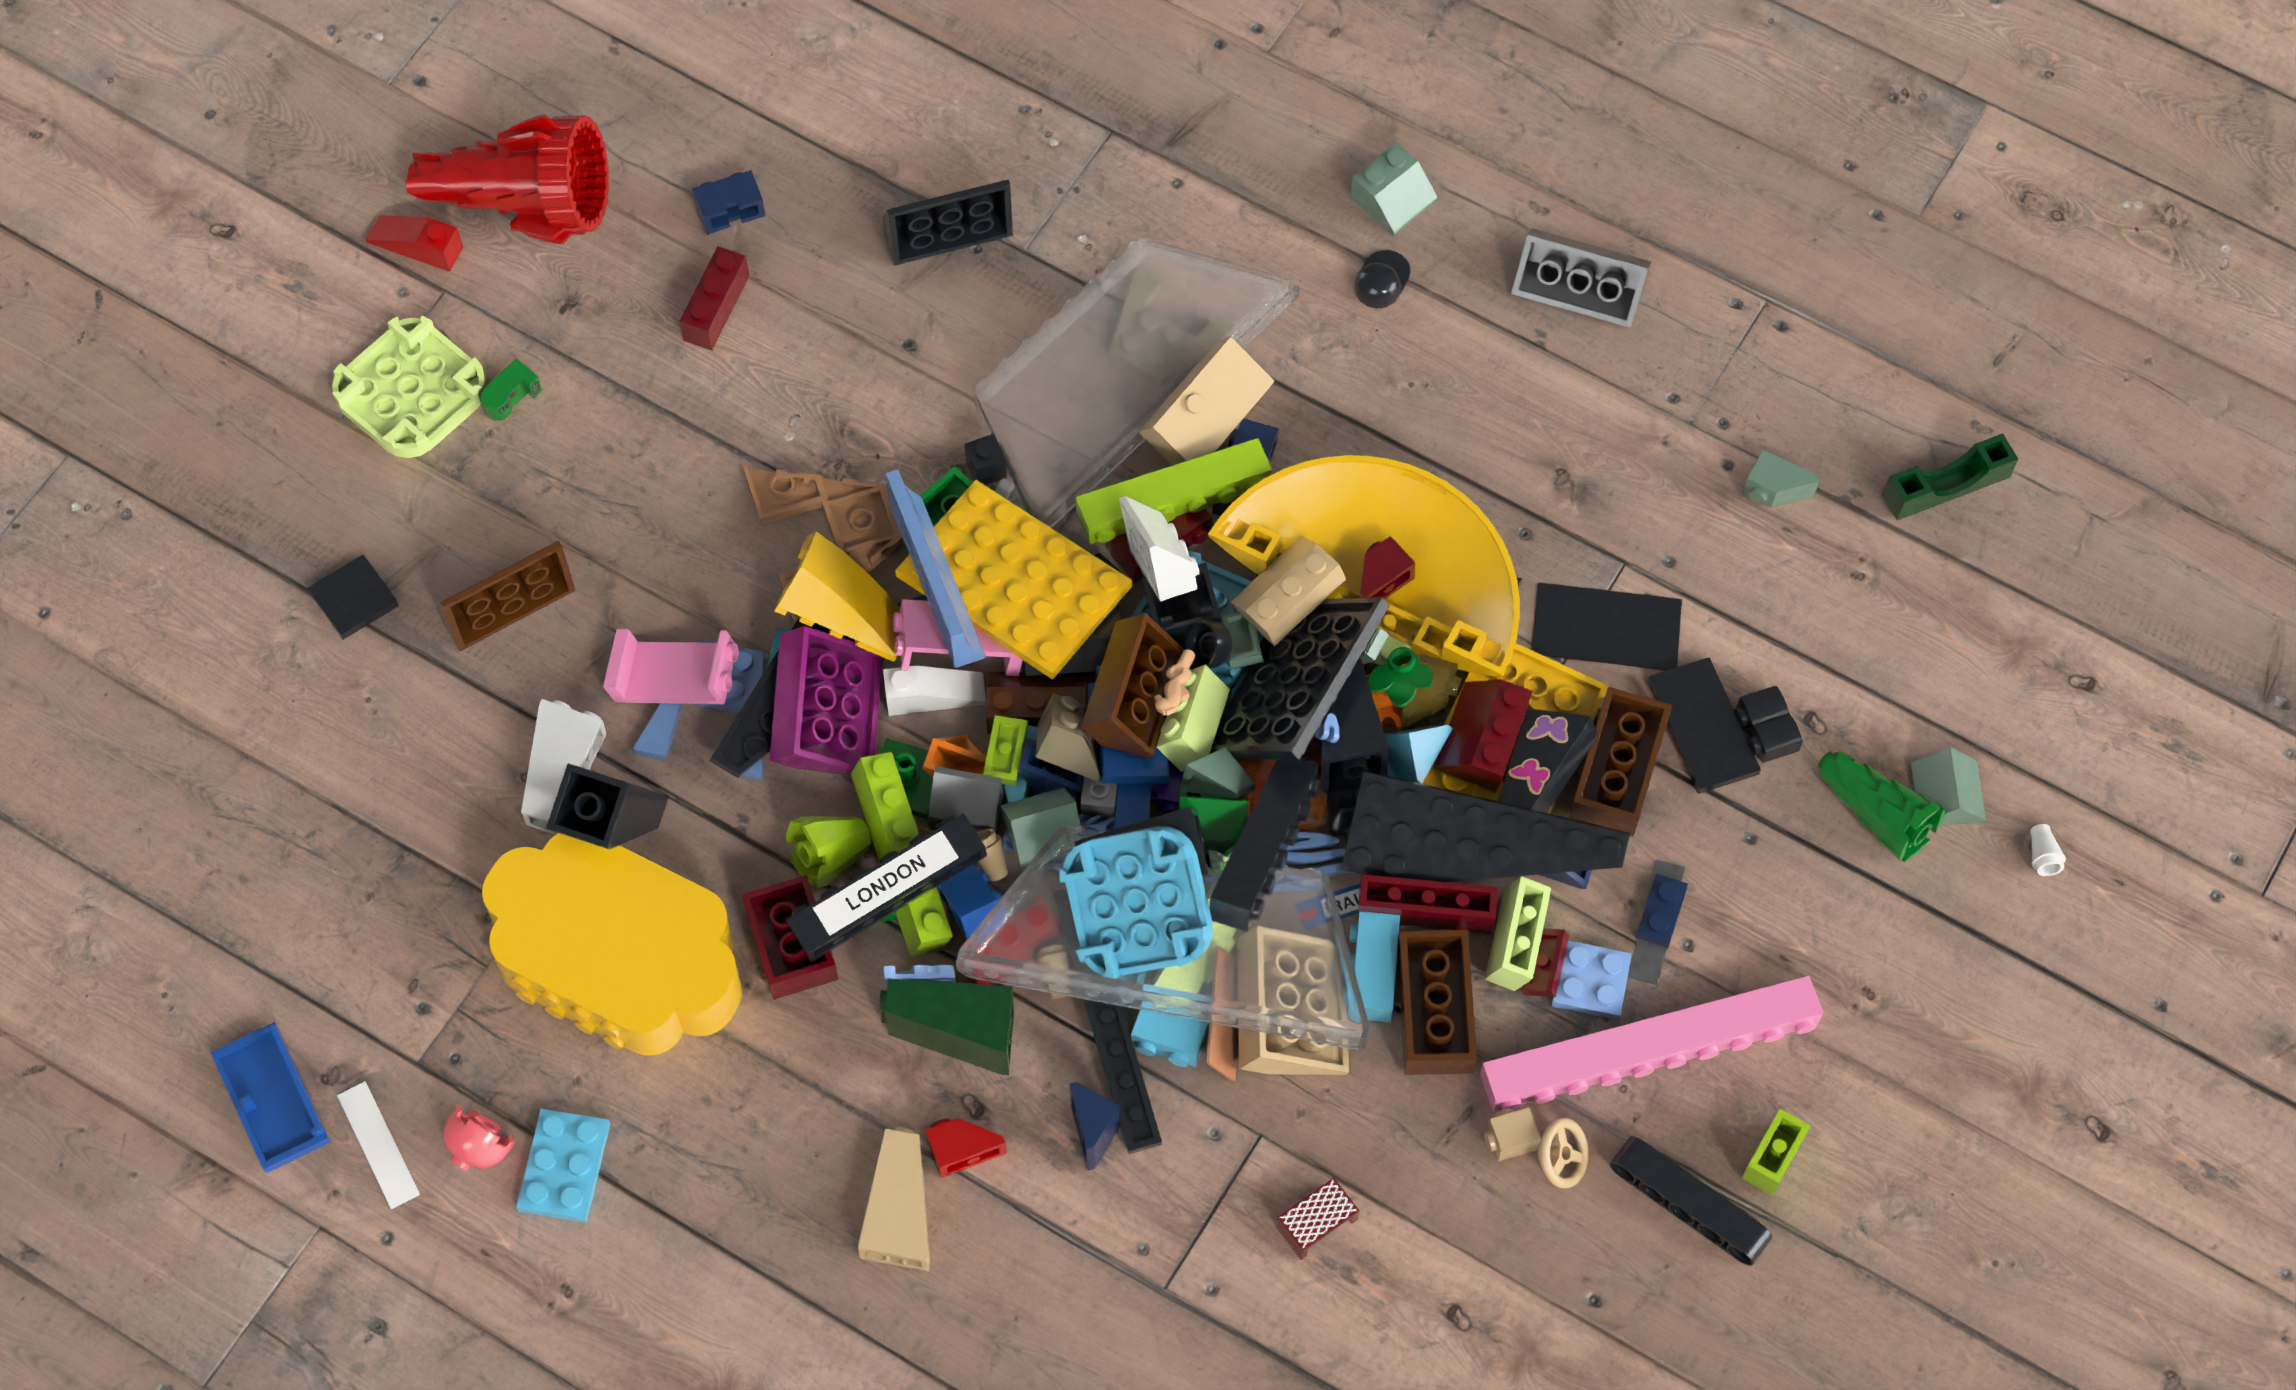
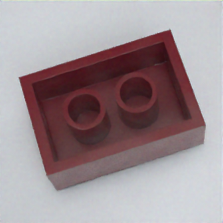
M807 874L741 894L773 1000L839 980L832 952L829 951L815 961L810 962L787 923V919L791 917V913L796 908L804 904L810 906L815 903Z

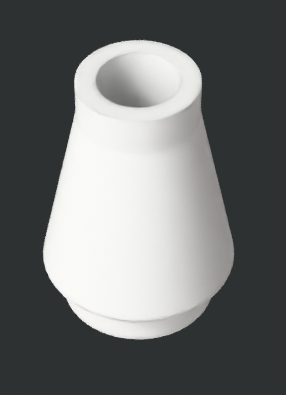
M2039 824L2032 827L2030 830L2032 837V867L2041 876H2052L2060 873L2064 869L2066 857L2054 838L2050 826Z

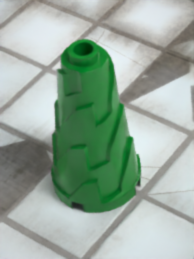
M1841 751L1835 753L1827 752L1818 763L1820 768L1819 776L1835 791V795L1859 816L1858 820L1877 836L1878 841L1901 862L1910 860L1930 841L1926 837L1930 829L1936 833L1944 818L1945 809L1922 793L1917 794L1894 778L1892 780L1888 779L1868 764H1862Z

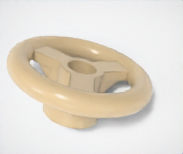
M1560 1118L1549 1124L1544 1131L1538 1147V1159L1545 1176L1553 1185L1559 1188L1573 1187L1582 1179L1586 1171L1589 1157L1588 1143L1583 1130L1576 1122L1571 1119ZM1564 1129H1568L1574 1135L1578 1151L1573 1150L1571 1145L1567 1143ZM1571 1161L1577 1163L1574 1172L1569 1177L1562 1178L1559 1176L1565 1164Z

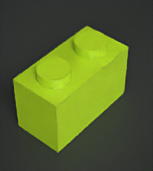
M1779 1109L1741 1179L1773 1196L1811 1125Z

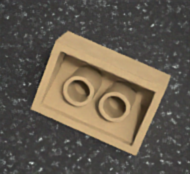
M1300 536L1241 591L1230 604L1273 646H1276L1337 589L1346 578L1339 563L1317 543Z

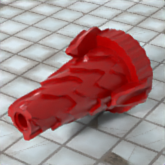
M538 115L498 133V141H476V146L455 147L449 152L412 153L413 162L409 165L407 180L405 181L408 194L422 200L445 202L465 209H499V213H520L511 220V230L522 232L529 237L553 244H564L571 235H585L586 232L595 231L600 226L605 215L609 193V168L606 147L598 125L588 116H555L550 119L546 115Z

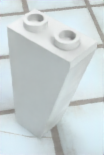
M545 699L541 700L521 810L526 825L553 835L558 834V832L546 829L567 764L589 770L607 735L603 720L595 713L575 711L566 703L558 700L553 702Z

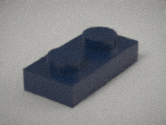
M1656 873L1636 938L1663 947H1669L1688 883Z

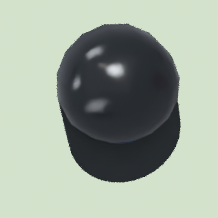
M1381 250L1370 255L1357 273L1355 280V293L1360 302L1368 307L1377 309L1394 304L1400 297L1410 277V265L1407 259L1391 250Z
M1198 620L1192 623L1176 640L1185 650L1188 649L1195 653V658L1189 668L1191 670L1205 664L1209 669L1217 668L1227 662L1232 651L1230 632L1224 624L1216 620Z

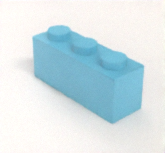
M1359 911L1358 923L1351 922L1349 943H1356L1355 954H1348L1347 974L1353 975L1352 986H1346L1344 1006L1350 1007L1349 1019L1391 1022L1400 915Z

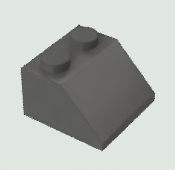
M935 766L928 815L930 830L938 829V825L944 819L952 815L958 817L964 813L976 833L984 829H994L997 834L1002 815L1000 806L1004 805L1002 778Z

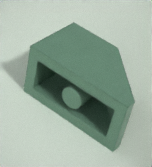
M1762 450L1746 480L1742 494L1756 504H1764L1772 508L1814 497L1822 476L1766 450Z

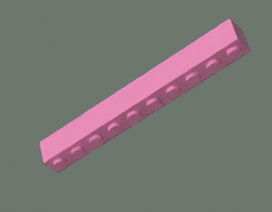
M1810 976L1484 1062L1480 1077L1492 1112L1505 1109L1516 1111L1525 1103L1533 1101L1536 1104L1547 1103L1555 1099V1095L1566 1092L1569 1095H1577L1588 1090L1589 1086L1600 1083L1602 1086H1610L1621 1081L1622 1077L1633 1074L1636 1078L1644 1077L1659 1067L1677 1068L1684 1065L1687 1060L1697 1057L1700 1060H1707L1717 1056L1719 1051L1732 1048V1051L1744 1050L1750 1047L1752 1042L1763 1039L1766 1043L1777 1041L1784 1037V1034L1796 1031L1797 1034L1807 1033L1817 1027L1816 1025H1818L1823 1015V1010Z

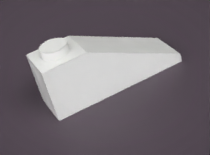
M909 666L908 670H902L901 667L883 669L889 716L986 705L983 672L925 666Z

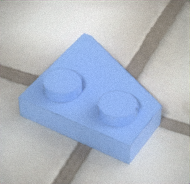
M914 965L911 967L912 970L895 972V966H884L886 986L888 979L956 983L953 965Z

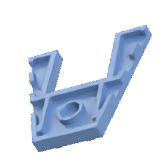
M699 640V641H698V642H701V643H716V642L705 641V640ZM738 647V660L733 664L731 673L732 688L730 692H727L725 704L693 705L739 713L764 674L763 652ZM660 703L634 745V755L667 761L683 704ZM763 758L741 776L763 780Z

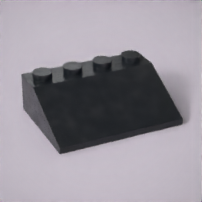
M1009 179L887 209L883 217L884 236L894 266L1013 236Z

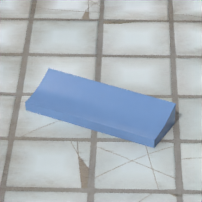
M898 469L885 473L891 510L954 667L957 668L986 658L921 496L914 493L903 483Z

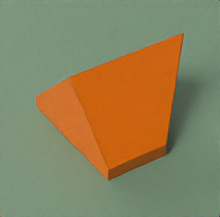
M968 734L938 739L933 737L922 769L932 778L935 766L983 775L987 754Z

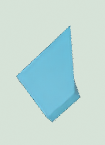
M1438 725L1384 734L1389 747L1388 763L1397 778L1423 783L1453 728L1449 725Z

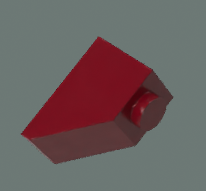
M1391 536L1382 542L1377 541L1367 549L1364 557L1360 598L1383 597L1385 600L1415 579L1414 560Z

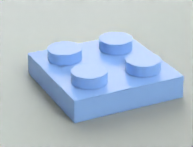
M1568 940L1556 997H1553L1552 1007L1619 1021L1632 953Z

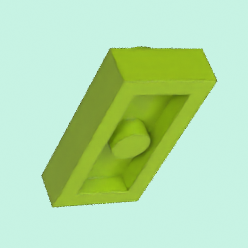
M995 715L983 775L1002 778V784L1017 785L1019 775L1017 768L1025 744L1028 720Z

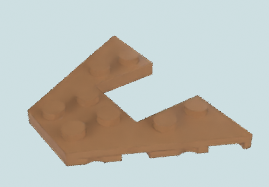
M749 465L742 466L761 525L823 508L835 545L867 573H870L903 543L902 535L891 510L890 501L883 483H861L847 478L839 481L824 479L821 475L802 472L789 474L785 470L780 469L772 472L750 469ZM798 568L778 573L783 591L795 576ZM790 612L795 624L799 616Z

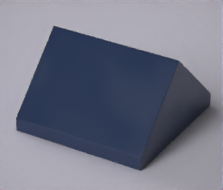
M1074 1082L1070 1083V1106L1089 1171L1096 1168L1120 1128L1119 1105Z

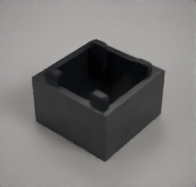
M1206 562L1197 564L1199 575L1195 576L1196 590L1163 601L1159 600L1147 578L1142 577L1151 618L1175 641L1192 623L1198 620H1216L1222 623Z

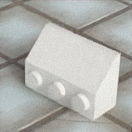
M1126 496L1120 497L1119 501L1130 552L1159 600L1163 601L1196 590L1195 576L1199 575V568L1194 556L1189 557L1184 540H1178L1174 524H1168L1161 512Z

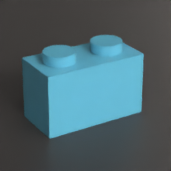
M1144 998L1131 1033V1039L1136 1051L1143 1055L1153 1057L1157 1054L1168 1058L1169 1062L1180 1067L1191 1065L1196 1067L1209 1032L1210 1018Z

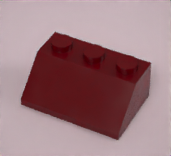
M1502 679L1465 682L1449 724L1453 729L1440 750L1433 769L1496 792L1504 775L1533 691Z

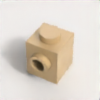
M1530 1107L1515 1112L1512 1109H1505L1495 1113L1493 1118L1489 1120L1487 1131L1484 1132L1489 1152H1495L1498 1162L1537 1151L1541 1141Z

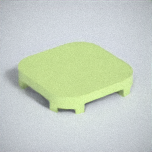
M421 315L420 319L407 318L399 320L397 316L388 321V331L346 367L340 363L333 371L335 376L332 384V394L339 409L381 447L397 457L412 458L421 456L435 447L482 404L481 392L487 386L482 365L476 357L470 358L433 326L432 320Z

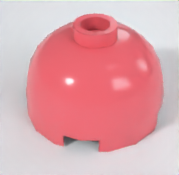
M455 1105L443 1129L445 1146L453 1154L450 1160L458 1167L467 1171L471 1166L485 1169L501 1162L516 1142L515 1138L512 1135H508L505 1139L497 1133L502 1128L499 1124L473 1109L467 1115L463 1113L462 1110L464 1108L461 1105Z

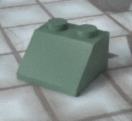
M1397 142L1352 178L1351 199L1393 236L1437 201V195L1418 160Z

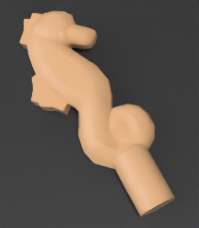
M1184 650L1177 664L1172 665L1167 670L1166 676L1170 680L1164 687L1165 698L1160 694L1154 696L1156 701L1155 708L1164 716H1169L1176 712L1175 709L1179 704L1190 698L1189 691L1185 688L1184 684L1188 682L1192 674L1189 668L1195 658V653L1191 650Z

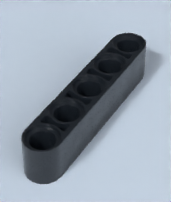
M1630 1136L1610 1163L1611 1169L1619 1177L1745 1265L1752 1266L1772 1239L1771 1232L1763 1224L1638 1137Z

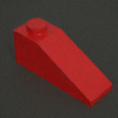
M379 215L365 239L366 243L449 272L463 249L457 227L429 217Z

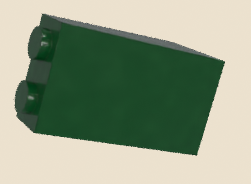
M888 979L887 990H881L879 1010L882 1011L881 1021L882 1023H887L890 1036L1001 1075H1009L1015 1011L1013 986Z

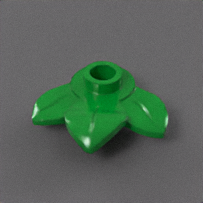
M1399 647L1390 653L1387 663L1376 667L1372 671L1368 684L1371 693L1387 691L1391 703L1397 707H1403L1413 700L1417 688L1427 689L1432 687L1433 673L1429 666L1420 663L1419 657L1414 651L1407 647Z

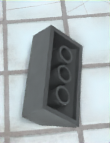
M1532 228L1525 241L1511 294L1631 328L1652 261Z

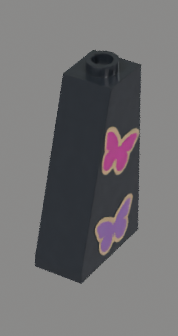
M1527 708L1498 802L1548 813L1597 737L1598 732L1591 717L1588 715Z

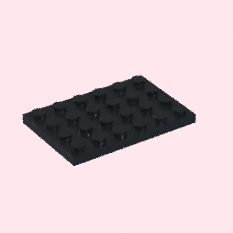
M1383 597L1325 599L1276 646H1273L1264 637L1260 643L1263 662L1246 666L1227 697L1210 754L1226 747L1235 759L1299 760L1305 753L1310 740L1320 727L1323 718L1336 700L1340 689L1352 673L1353 667L1366 649L1367 643L1389 608Z

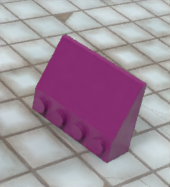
M806 626L780 634L769 761L796 769L851 775L860 758L875 755L882 657L856 646L854 641L844 638L839 639L828 633Z

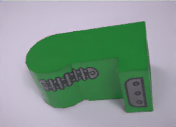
M516 358L483 389L480 398L486 415L492 420L499 421L507 418L512 412V407L524 396L529 394L535 398L543 389L539 377Z

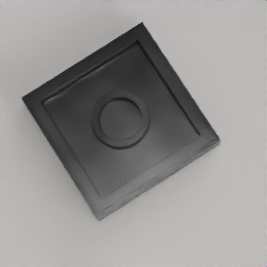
M364 555L359 556L307 588L342 640L399 606L397 600Z

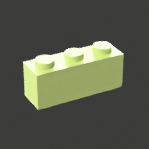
M1206 664L1192 670L1190 669L1192 672L1191 677L1184 684L1185 688L1189 691L1190 698L1181 702L1175 709L1176 712L1166 716L1157 744V748L1181 772L1185 770L1187 764L1210 754L1230 691Z
M1521 876L1504 888L1484 980L1516 991L1533 979L1551 892L1550 887Z

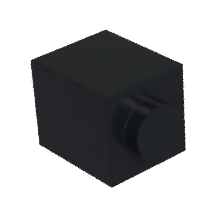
M994 433L964 444L966 464L974 481L977 480L986 486L1007 478L1006 458Z

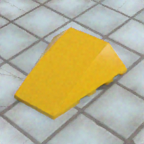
M817 531L808 535L798 555L801 562L796 574L782 592L774 611L785 615L788 611L800 616L799 622L811 627L814 623L830 629V635L839 639L843 635L855 639L856 646L895 662L898 658L895 655V640L898 632H893V616L895 612H900V607L844 551Z

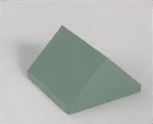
M1950 747L1910 763L1913 791L1917 794L1922 793L1945 809L1944 818L1940 825L1986 822L1976 759Z
M1065 788L1000 806L1020 867L1068 854L1073 850V847H1076L1074 841L1083 839L1076 803Z

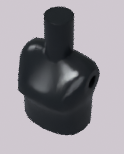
M1356 788L1341 789L1324 796L1329 829L1334 834H1344L1346 843L1348 842L1358 798Z

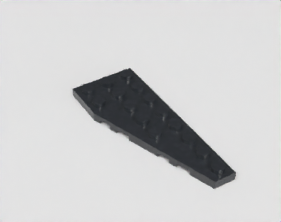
M1364 770L1341 870L1365 875L1454 882L1622 868L1630 832Z

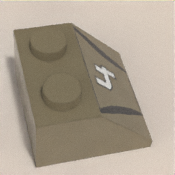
M1053 693L1037 724L1036 758L1098 781L1100 777V744L1081 728L1086 713L1084 705L1080 704L1073 697L1060 696Z

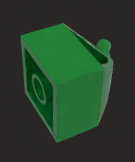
M1180 790L1179 810L1187 807L1197 810L1212 867L1216 872L1220 871L1222 873L1230 857L1229 854L1232 853L1247 822V794L1237 799Z

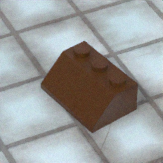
M988 672L986 687L987 734L992 732L995 715L1028 720L1029 726L1037 727L1053 693L1060 696L1073 697L1080 704L1084 705L1086 709V672L1057 674L1053 680L1046 675L1026 676V672H1020L1019 676H1006L1005 672Z

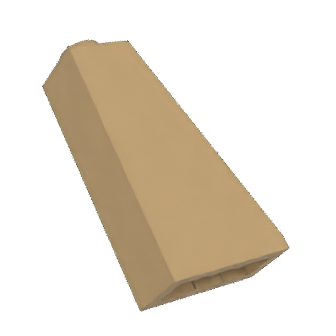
M895 1127L894 1130L885 1128L859 1240L860 1259L929 1271L930 1254L920 1136L915 1134L913 1130L905 1127Z

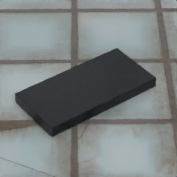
M1710 657L1649 676L1648 683L1655 699L1672 705L1667 726L1698 794L1760 774V766Z

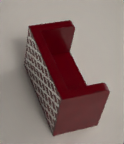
M1332 1178L1278 1216L1276 1228L1302 1260L1307 1256L1308 1248L1346 1221H1349L1351 1224L1356 1222L1359 1209L1335 1178Z

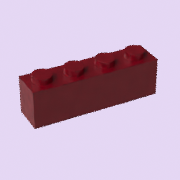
M1362 874L1357 921L1359 911L1400 915L1399 925L1446 930H1468V932L1492 934L1496 919L1498 887Z

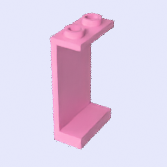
M902 599L900 612H895L893 616V632H898L895 640V655L901 658V669L908 670L912 652L949 654L929 602ZM975 629L985 656L1003 657L1006 676H1019L1023 660Z
M616 629L603 688L613 701L618 703L725 704L727 692H730L732 688L731 673L733 664L738 660V645L731 638L727 630H720L718 643L638 642L629 629Z

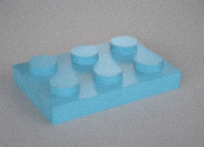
M546 1109L540 1110L516 1207L518 1212L587 1223L609 1133V1119Z

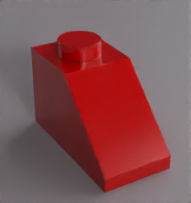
M949 1118L940 1119L931 1124L929 1129L925 1130L927 1142L941 1178L1007 1154L1006 1142L1003 1136L960 1118L953 1120Z

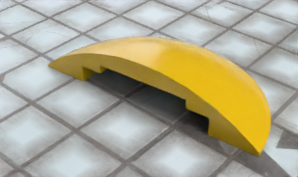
M1344 455L1305 461L1276 472L1249 488L1225 510L1208 533V536L1215 543L1257 575H1260L1300 536L1317 543L1339 563L1346 578L1326 599L1360 598L1365 553L1373 543L1377 541L1382 542L1391 536L1414 560L1415 579L1385 599L1389 608L1377 628L1383 629L1389 634L1388 636L1411 646V650L1419 658L1468 672L1503 677L1514 650L1520 619L1518 582L1511 557L1502 538L1481 509L1461 491L1428 471L1407 463L1373 456Z

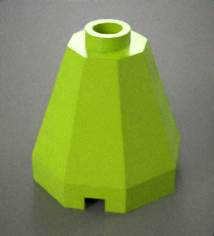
M802 816L790 821L786 833L787 844L793 842L795 847L794 851L789 852L791 862L800 876L807 874L809 883L813 884V887L816 889L829 885L869 850L872 841L867 823L856 816Z

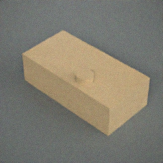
M1228 337L1216 342L1142 427L1139 433L1172 466L1213 453L1269 389L1274 380L1232 337Z

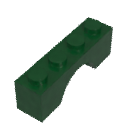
M2002 433L1974 444L1960 458L1943 467L1933 470H1921L1917 465L1889 476L1882 496L1898 521L2010 478L2017 464L2018 457Z

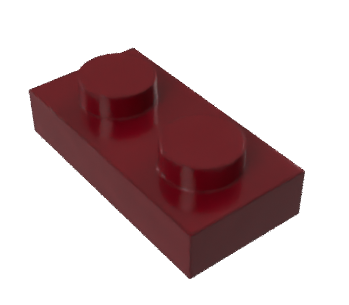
M1543 928L1533 979L1520 987L1523 995L1556 997L1569 934L1566 930Z

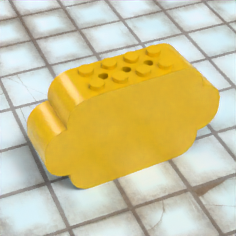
M561 833L553 836L543 850L533 847H520L508 851L496 861L485 878L482 897L493 922L489 938L490 949L505 983L512 990L516 991V996L522 1001L531 1005L537 1002L545 1006V1010L553 1017L560 1020L566 1017L574 1021V1025L579 1030L589 1035L595 1032L605 1037L604 1041L618 1050L625 1047L632 1052L647 1056L658 1055L668 1051L679 1041L683 1033L692 1036H707L718 1032L727 1025L737 1010L742 999V984L732 953L734 947L733 934L726 908L722 900L712 891L620 845L612 849H606Z

